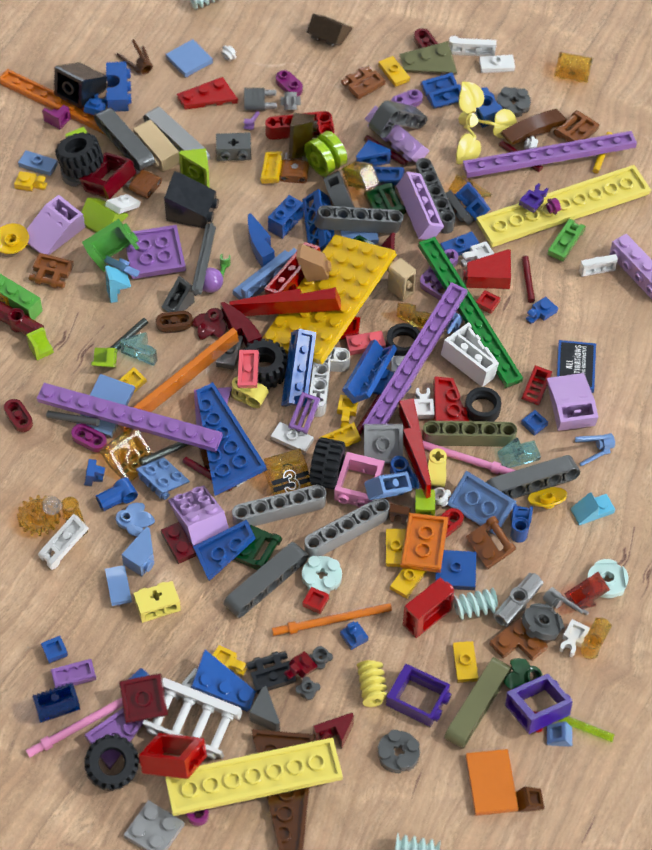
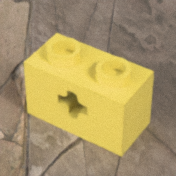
M173 581L161 582L157 586L142 588L133 593L135 605L142 623L181 611L180 600Z

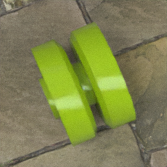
M326 131L319 135L317 139L314 138L305 144L304 150L307 160L316 173L325 177L347 163L346 150L340 139L331 131Z

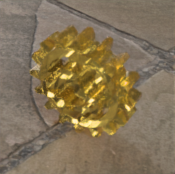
M39 495L36 496V499L29 497V502L23 501V507H18L19 513L17 518L19 526L23 527L24 532L30 531L31 536L35 532L38 533V536H41L42 532L49 534L48 530H55V524L60 523L61 513L59 505L55 504L53 498L48 501L46 495L43 499H40Z

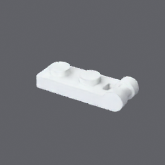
M457 36L449 38L452 55L495 56L496 40L462 39Z
M73 514L41 549L38 556L47 562V566L51 570L55 569L59 565L60 560L89 528L77 515Z

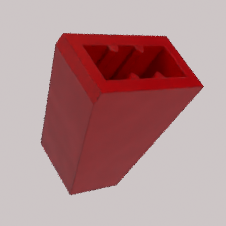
M511 249L467 262V270L463 269V280H466V287L510 289Z

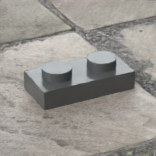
M450 189L446 196L452 209L457 211L455 215L461 222L465 221L470 225L474 222V219Z
M238 335L239 342L216 360V367L235 370L239 350H241L243 336Z

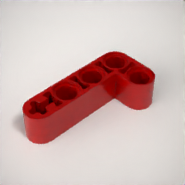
M327 111L302 113L315 115V121H318L317 132H314V135L319 136L326 131L335 133L331 113ZM294 114L267 118L265 121L266 137L271 140L290 138V125Z

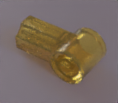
M74 497L64 498L61 502V510L65 522L73 514L77 515L84 522L78 500Z
M603 617L596 618L588 634L584 637L581 654L585 658L595 659L599 655L600 649L612 628V624Z

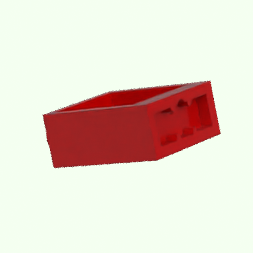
M440 577L404 606L403 626L416 639L452 610L453 586Z
M158 733L139 754L142 774L189 779L207 757L204 738ZM163 753L176 754V755H180V757H177V756H169V755H162V754H163Z

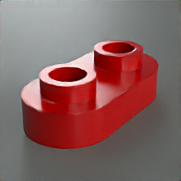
M451 508L440 515L448 517L446 538L463 524L464 516L459 509Z

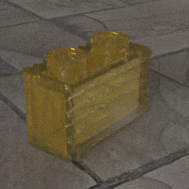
M560 52L555 76L561 79L576 80L577 82H588L593 58Z
M354 161L341 170L345 174L344 177H346L345 180H347L348 187L356 188V190L365 189L366 192L371 191L375 188V185L379 184L372 163Z

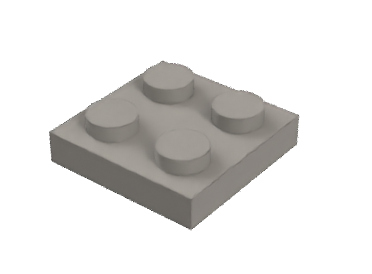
M364 424V456L383 460L385 463H391L395 456H403V424Z
M148 800L124 833V838L143 850H168L185 824L184 821Z

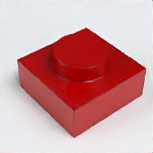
M484 290L476 303L481 310L492 314L500 303L501 298Z
M311 587L302 602V606L321 614L330 595Z

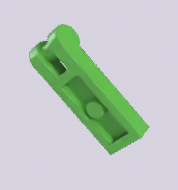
M569 219L548 249L547 255L564 262L580 236L583 235L586 226L576 224L574 220Z

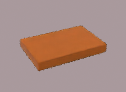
M409 513L401 568L441 573L448 517Z
M508 749L466 753L475 816L517 812L518 803Z

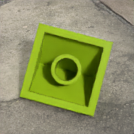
M206 148L180 151V173L210 188Z
M87 198L81 211L85 227L95 233L117 219L123 222L128 217V213L118 214L105 206L106 201L101 198Z

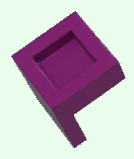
M65 105L59 110L53 109L50 111L46 108L42 110L44 122L59 130L71 119L69 107Z

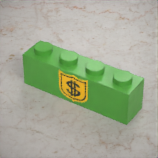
M0 274V301L12 308L22 309L26 316L35 320L43 311L40 297Z

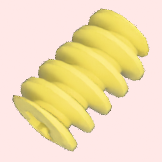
M372 660L357 663L363 705L366 707L381 705L388 695L384 692L387 690V686L383 685L386 682V679L382 677L385 674L381 670L383 663Z

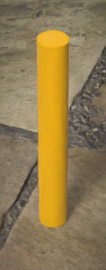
M606 153L598 154L592 170L593 173H599Z

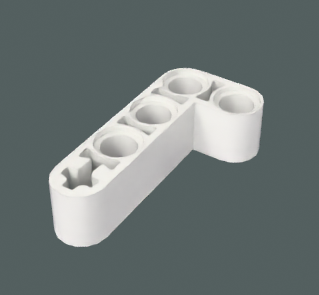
M334 347L322 365L313 362L310 395L321 399L314 417H321L326 412L330 371L345 372L350 367V352L346 348ZM312 400V403L310 405L309 413L314 403V400Z

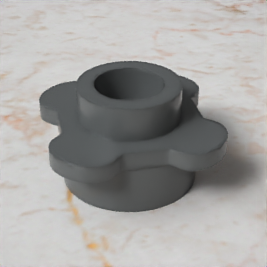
M322 646L316 647L313 653L309 655L319 669H324L325 664L333 659L332 653H329Z
M304 677L302 683L296 687V693L307 700H312L316 695V691L320 690V684L311 681L310 677Z

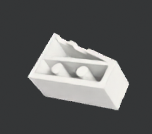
M468 322L444 340L441 355L481 387H484L495 378L499 363L490 350L484 347L480 341L481 338L473 332L472 326Z

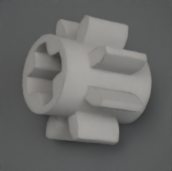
M284 92V97H280L281 106L284 105V110H297V105H301V97H297V92Z

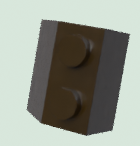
M313 13L306 33L311 34V38L320 41V39H324L326 44L335 47V44L342 45L353 27L324 15Z
M294 113L290 125L289 159L305 156V144L314 138L317 139V137H314V132H317L318 121H315V115Z

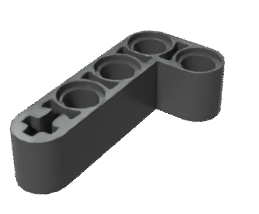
M387 100L379 106L369 122V128L381 138H385L389 135L395 124L420 129L426 124L428 117L415 106Z

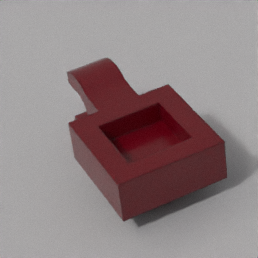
M304 651L291 659L289 662L290 669L285 671L284 674L288 679L293 678L297 674L304 678L315 671L318 666Z

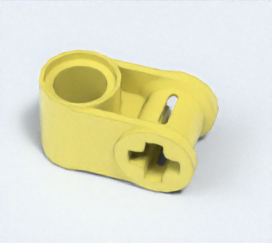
M238 376L232 380L233 389L231 395L233 399L243 402L252 408H260L269 393L267 387L258 383L257 388H238Z
M439 448L433 449L430 452L428 470L431 486L445 487L447 455L444 450Z

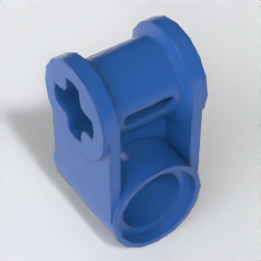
M395 456L391 460L390 474L408 472L412 489H419L418 479L412 471L408 460L403 456Z
M517 504L514 505L510 537L514 542L522 543L527 539L533 506L527 508L517 506Z

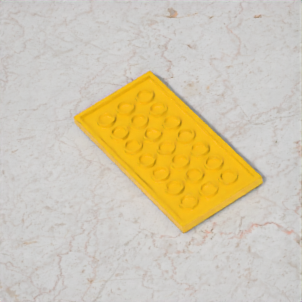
M335 234L322 252L325 253L327 260L331 262L332 270L329 272V278L307 282L306 278H304L297 289L300 288L302 293L336 287L341 298V311L279 314L262 339H265V341L270 339L273 340V343H279L280 347H283L285 353L288 354L291 332L297 329L317 332L313 362L322 365L396 257L395 250Z

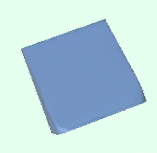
M566 721L548 725L547 745L572 746V727Z

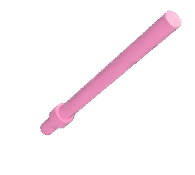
M423 441L424 449L426 450L442 449L448 457L488 469L494 474H506L516 471L501 466V463L495 461L492 463Z
M122 697L50 737L42 738L40 743L26 750L29 757L44 749L46 751L51 749L55 743L123 706Z

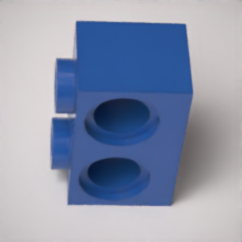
M288 195L268 216V231L283 239L303 218V202Z

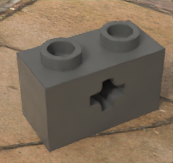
M251 133L216 134L217 161L252 160Z

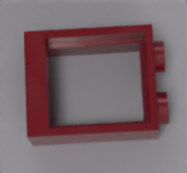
M105 152L100 168L96 169L94 173H90V175L80 177L79 180L85 192L111 199L136 174L131 159ZM112 169L117 170L107 181L102 180Z

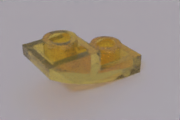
M398 303L397 317L418 328H423L432 314L416 311V305L409 303Z

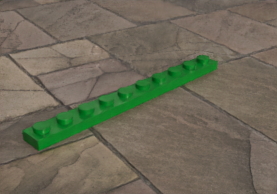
M435 237L419 242L418 247L445 291L451 282L467 289ZM468 290L467 295L457 309L466 324L468 322L471 324V329L476 335H479L481 343L490 350L498 361L499 365L496 373L505 388L521 383L523 381L521 373Z

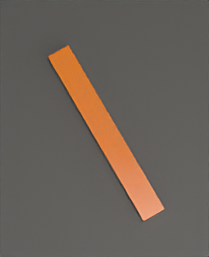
M9 69L0 76L1 85L52 110H59L65 105L69 107L71 119L104 134L97 126L94 115L85 113L84 107L80 109L55 96L53 90Z
M231 328L136 404L134 408L148 412L155 410L239 342L237 331ZM120 425L124 433L131 429Z

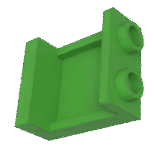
M117 219L82 242L88 255L103 272L105 271V266H108L104 261L106 256L111 257L131 244L136 250L139 249L136 243L139 241L137 236L131 231L127 223L123 224L120 219Z

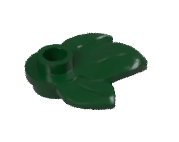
M515 658L510 660L513 671L505 677L504 685L509 689H514L543 676L538 667L530 666L526 659ZM530 673L533 674L532 680L530 679Z

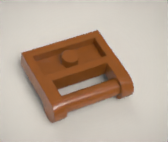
M576 110L564 124L555 128L553 132L556 137H562L568 142L583 140L593 135L599 129L600 124ZM575 122H578L572 129H570L569 131H566V130H567L569 127H571Z
M495 516L487 519L486 523L466 536L487 569L516 550L514 543L508 540L500 528L499 521ZM491 529L504 546L500 551L488 534V531Z

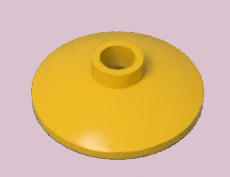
M10 223L0 227L1 253L15 254L26 247L29 242V233L24 226Z
M559 487L546 488L531 493L528 496V502L533 506L551 509L567 498V492Z

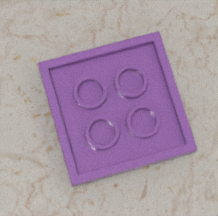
M177 225L133 231L139 240L136 242L139 249L136 250L131 244L126 247L128 261L130 262L129 266L140 272L138 277L131 275L132 279L186 271Z

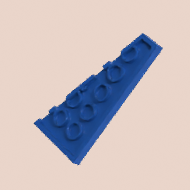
M212 382L196 390L202 426L220 431L223 434L217 451L207 450L214 495L216 496L266 471L267 468L217 387Z

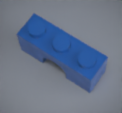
M106 62L107 107L112 108L114 112L129 111V104H132L131 93L128 94V91H131V81H128V79H131L130 68L127 69L126 62Z

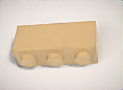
M152 120L133 128L134 134L153 154L155 159L153 165L156 168L158 167L162 173L180 164L179 151Z

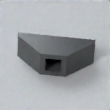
M340 169L325 176L323 180L334 206L355 207L342 170Z

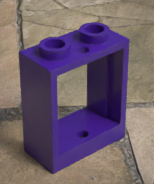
M405 663L387 695L386 706L431 727L434 721H439L443 712L441 710L443 704L447 705L452 696L449 693L450 684ZM409 680L440 694L430 714L399 700Z
M547 673L508 691L505 706L528 734H531L569 716L573 701L561 689L559 683ZM545 690L557 704L535 714L524 700Z

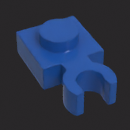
M95 94L94 99L90 98L85 104L84 112L95 115L105 110L107 96L101 99L99 94Z

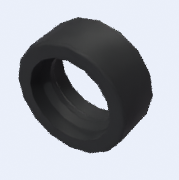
M396 324L387 332L386 347L395 345L393 339L401 335L409 336L415 341L420 331L411 324ZM395 345L397 350L394 356H405L410 347Z
M478 387L468 393L465 408L467 410V417L471 421L494 422L499 417L502 403L501 397L496 391L487 387ZM478 399H485L493 403L494 409L489 412H479L472 407V403Z

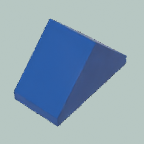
M368 140L356 156V169L360 170L390 164V149Z

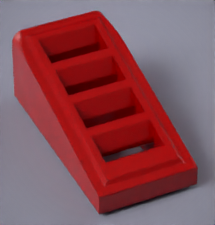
M535 365L521 399L539 406L548 386L547 378L552 377L553 371ZM535 376L545 378V381L535 378ZM533 381L543 384V386L533 384ZM532 387L541 391L539 393L531 390L530 388ZM528 393L538 396V399H534L527 395Z

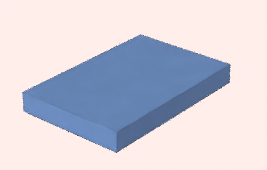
M100 374L90 396L127 406L135 391V386ZM100 420L99 426L88 425L110 438L113 437L118 427L117 424Z
M465 471L447 505L451 508L459 509L464 516L480 526L486 523L487 519L495 516L501 528L517 501L472 473Z

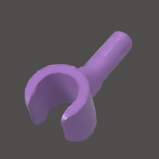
M258 111L255 112L251 119H244V129H254L255 120L260 114Z

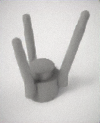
M553 587L543 596V600L546 602L545 605L551 607V611L555 615L556 612L553 607L559 608L563 602L580 613L589 614L588 611L564 597Z

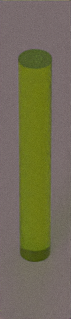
M570 716L559 720V722L566 721L572 727L610 742L613 741L615 736L613 733Z

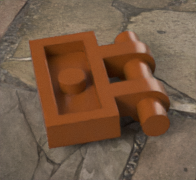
M368 65L365 68H359L354 74L346 75L345 79L341 80V84L343 86L348 85V90L359 100L384 86L385 79L376 70L372 71Z
M39 253L33 265V271H36L37 275L30 273L29 280L35 281V284L42 285L43 283L56 289L58 287L65 288L66 282L61 281L60 278L68 279L74 262ZM45 274L53 275V277H45Z

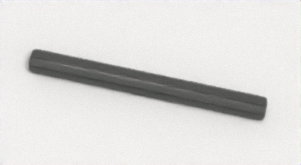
M213 223L206 224L191 289L194 296L202 294L216 231Z

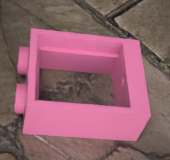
M347 452L334 490V500L342 504L355 505L359 508L373 501L368 499L366 493L342 487L348 469L377 477L383 475L385 461Z

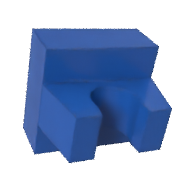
M88 460L84 483L86 486H92L93 482H103L105 467L96 465L97 460Z
M358 621L347 624L346 628L340 631L341 637L351 650L367 642L369 638Z

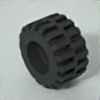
M80 132L79 134L75 133L67 136L60 141L61 143L55 149L62 172L68 177L75 178L90 175V173H94L96 169L100 168V164L103 163L104 159L97 138L90 133Z
M261 339V341L254 340L252 344H247V348L244 347L242 349L258 350L259 363L267 362L271 364L267 367L258 366V383L270 390V387L276 388L277 384L283 382L286 373L287 354L285 349L280 347L279 343H273V340L270 339L269 341H265V339Z
M320 437L317 441L310 467L309 478L311 485H321L324 488L335 489L345 459L346 447L343 441Z
M116 734L105 735L102 738L99 737L90 745L85 756L84 767L87 777L95 786L97 785L103 790H119L128 785L136 775L139 764L137 749L135 750L133 743L129 742L127 738ZM107 750H116L124 758V767L116 775H107L99 767V758Z

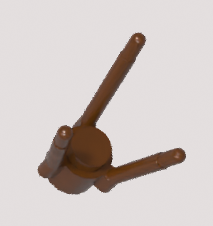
M134 39L132 43L140 56L136 60V65L120 53L116 54L131 66L136 73L147 74L153 68L145 47H141L142 54Z

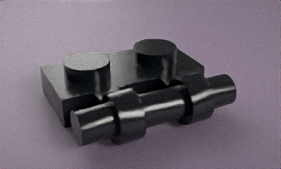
M286 651L272 652L270 656L253 658V661L246 663L248 671L252 669L257 670L250 673L257 694L265 686H267L269 691L296 682V676L288 679L284 674L285 671L290 669V661L281 662L288 659ZM274 663V666L268 668L263 667L265 665Z

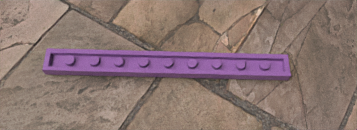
M632 131L465 160L463 161V168L466 177L470 178L636 148L637 142Z
M452 282L450 283L364 421L363 429L364 424L388 423L398 407L399 401L403 399L467 295V289Z
M47 383L43 384L37 396L39 403L98 418L99 420L213 452L217 451L223 437L220 431Z

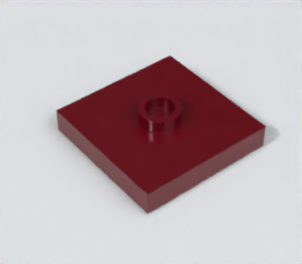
M161 673L119 681L125 723L168 716Z

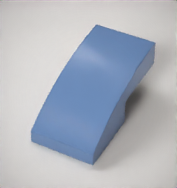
M125 565L106 568L105 573L112 606L131 603L132 599Z

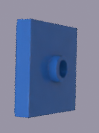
M444 550L441 573L435 572V581L441 577L445 582H449L454 589L475 590L476 552Z

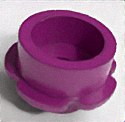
M557 198L547 200L546 208L548 212H553L554 215H557V212L561 211L560 202Z

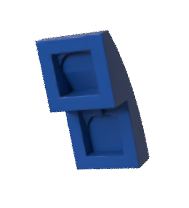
M467 182L455 194L467 207L466 210L475 220L491 210L470 182Z

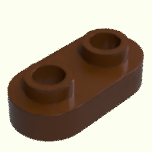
M188 311L161 313L156 317V327L161 332L187 330L193 325L192 314Z

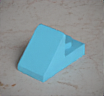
M105 266L106 290L110 303L118 302L117 294H120V290L131 287L128 274L111 266Z
M588 493L571 507V512L580 526L615 513V508L607 494L594 498L592 493Z

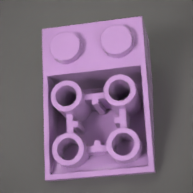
M60 195L56 196L42 208L27 228L29 233L28 245L38 253L50 255L85 228L83 214Z
M584 373L547 378L558 431L596 425L598 420L596 404Z
M204 485L168 499L174 514L193 546L229 529L223 509Z

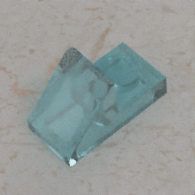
M146 332L120 340L121 353L153 366L157 362V351L152 346L147 345L148 337Z
M518 437L497 453L502 466L508 468L538 461L541 458L534 440L521 444Z

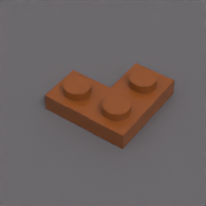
M521 618L494 637L489 644L503 659L519 647L532 661L548 648V645L543 640L531 638L526 634Z

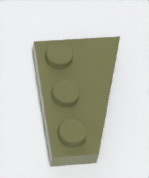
M448 41L399 54L402 67L406 72H435L437 74L453 72V74H457Z

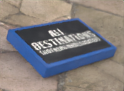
M559 340L557 377L584 373L590 390L594 393L596 343Z

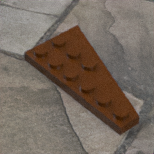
M251 729L256 754L314 742L315 734ZM310 787L267 796L279 850H303Z

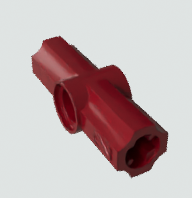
M0 301V321L9 325L12 331L22 332L26 335L42 327L44 328V325L26 316L22 309L12 308Z

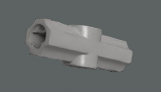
M529 572L523 581L511 590L510 596L493 615L498 624L508 627L514 618L525 610L527 603L543 586L540 576ZM515 598H520L522 601H517Z

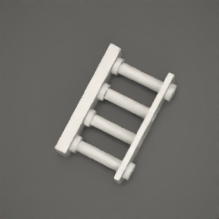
M163 677L167 710L172 698L176 696L183 698L184 703L172 730L161 727L160 725L164 717L154 718L152 723L146 720L143 721V725L147 729L146 732L154 736L158 733L181 735L179 733L191 706H194L195 703L202 706L203 711L192 737H201L211 713H214V711L222 713V720L211 745L205 744L208 758L216 760V757L223 759L224 754L218 749L229 722L233 721V718L240 720L242 715L241 708Z

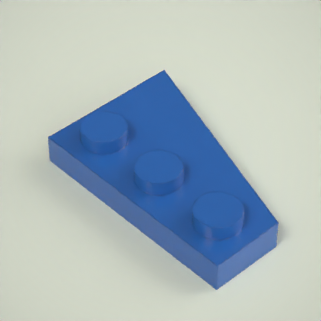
M245 520L193 546L208 580L210 581L250 545L256 537L248 521Z
M207 650L203 651L191 688L240 707L241 710L248 712L256 691Z

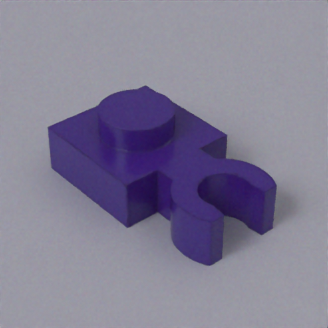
M539 183L536 184L534 192L529 189L519 200V205L532 213L540 207L544 197L548 194V188H545L543 191L539 190L541 185Z

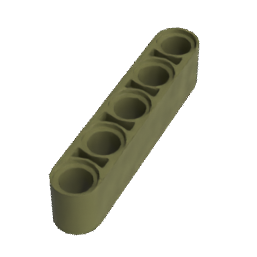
M428 421L423 425L422 440L438 446L509 447L515 443L517 426L512 422Z
M495 657L491 659L450 724L444 739L462 749L466 746L504 685L505 677L512 670L510 665Z

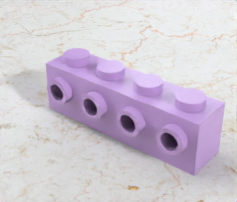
M376 105L365 117L367 122H370L378 110ZM395 124L389 135L382 138L386 142L390 140L392 142L390 146L396 151H403L404 154L402 156L409 162L412 160L417 162L418 159L425 158L429 153L425 146L400 125Z
M406 172L396 187L418 239L436 238L444 226L423 177L419 173Z
M627 234L612 241L610 255L616 254L618 258L617 263L652 299V259Z

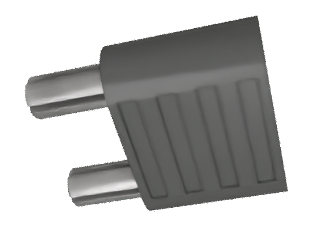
M244 88V111H265L266 108H277L276 102L265 103V96H276L277 91L265 90V88Z

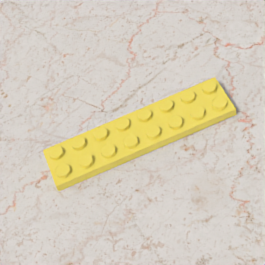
M333 738L201 765L189 779L165 778L173 816L335 782L343 780V775Z

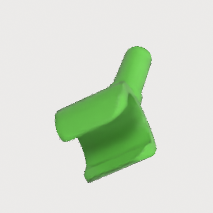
M223 254L220 255V272L223 277L225 269L231 264L230 255L228 259H223Z

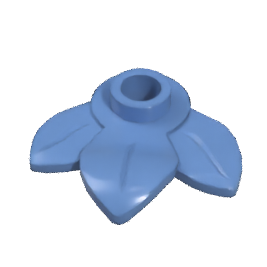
M142 503L129 504L126 510L119 511L115 518L120 528L126 529L130 535L138 537L143 528L153 525L155 519L150 513L144 511L145 505Z

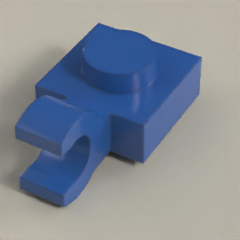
M544 297L532 305V309L527 312L529 316L526 320L530 324L539 318L545 321L557 313L558 307L547 297Z

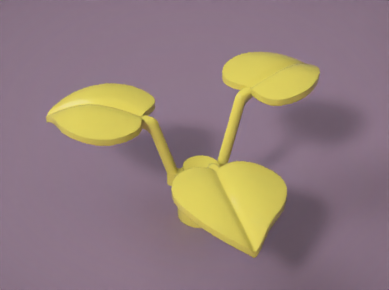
M465 81L461 82L459 107L463 111L459 115V123L470 134H464L459 140L456 151V164H463V161L476 159L480 155L481 144L478 140H475L476 135L469 127H474L477 123L494 125L493 134L498 138H504L500 134L501 131L517 123L514 114L507 109H502L496 113L495 122L478 119L473 113L476 112V108L481 107L484 103L483 91L477 85Z

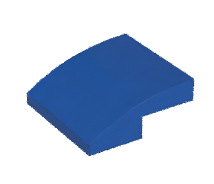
M453 72L421 81L420 85L434 109L459 102L461 85L457 84Z

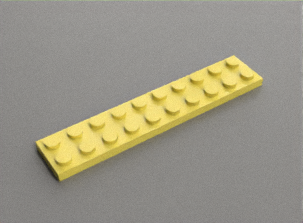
M635 165L548 193L544 197L543 203L534 213L518 203L476 218V222L490 246L495 247L566 223L569 219L575 220L649 195L651 189ZM550 198H557L560 202L561 211L557 212V215H554L553 212L549 213L546 208L547 200Z

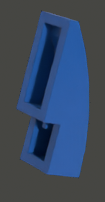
M250 213L248 214L250 246L256 260L261 267H264L275 258V251L271 247V236Z

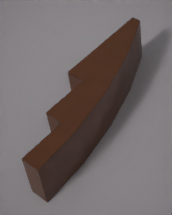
M553 109L519 121L501 131L500 134L510 145L522 143L531 136H534L536 139L538 134L549 133L552 127L564 124L567 119L558 109Z

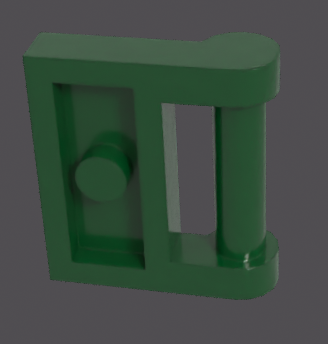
M393 183L364 190V196L370 208L398 210L403 215L406 213V208L401 204ZM385 193L389 194L394 207H391Z
M250 525L256 539L233 560L259 570L268 562L276 546L280 545L282 537ZM265 541L269 542L261 558L255 560Z

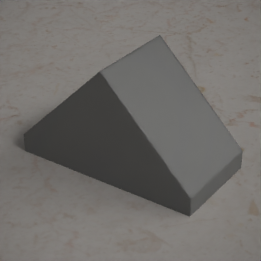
M178 276L162 308L167 312L185 311L195 303L194 293L191 292L192 285L181 276Z
M267 686L262 687L249 711V719L251 722L271 731H280V721Z

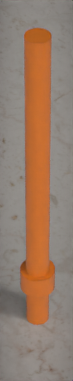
M391 603L298 623L292 621L288 622L287 625L272 628L273 636L285 633L291 635L304 629L392 611Z

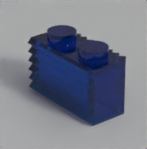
M71 682L70 684L66 683L65 686H58L53 690H46L45 693L41 692V694L37 693V695L34 694L32 696L40 723L81 710L74 685Z

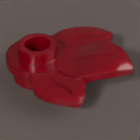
M211 308L206 313L199 314L194 318L193 326L198 327L197 333L200 340L212 334L219 339L226 333L227 326L223 321L224 315L219 308ZM217 314L215 318H211L212 315Z

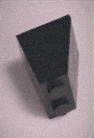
M80 62L54 67V95L80 109L85 106L90 98L94 99L95 94L100 95L106 90L107 76Z
M174 171L164 197L166 221L205 229L206 224L213 222L214 209H217L219 205L216 191Z

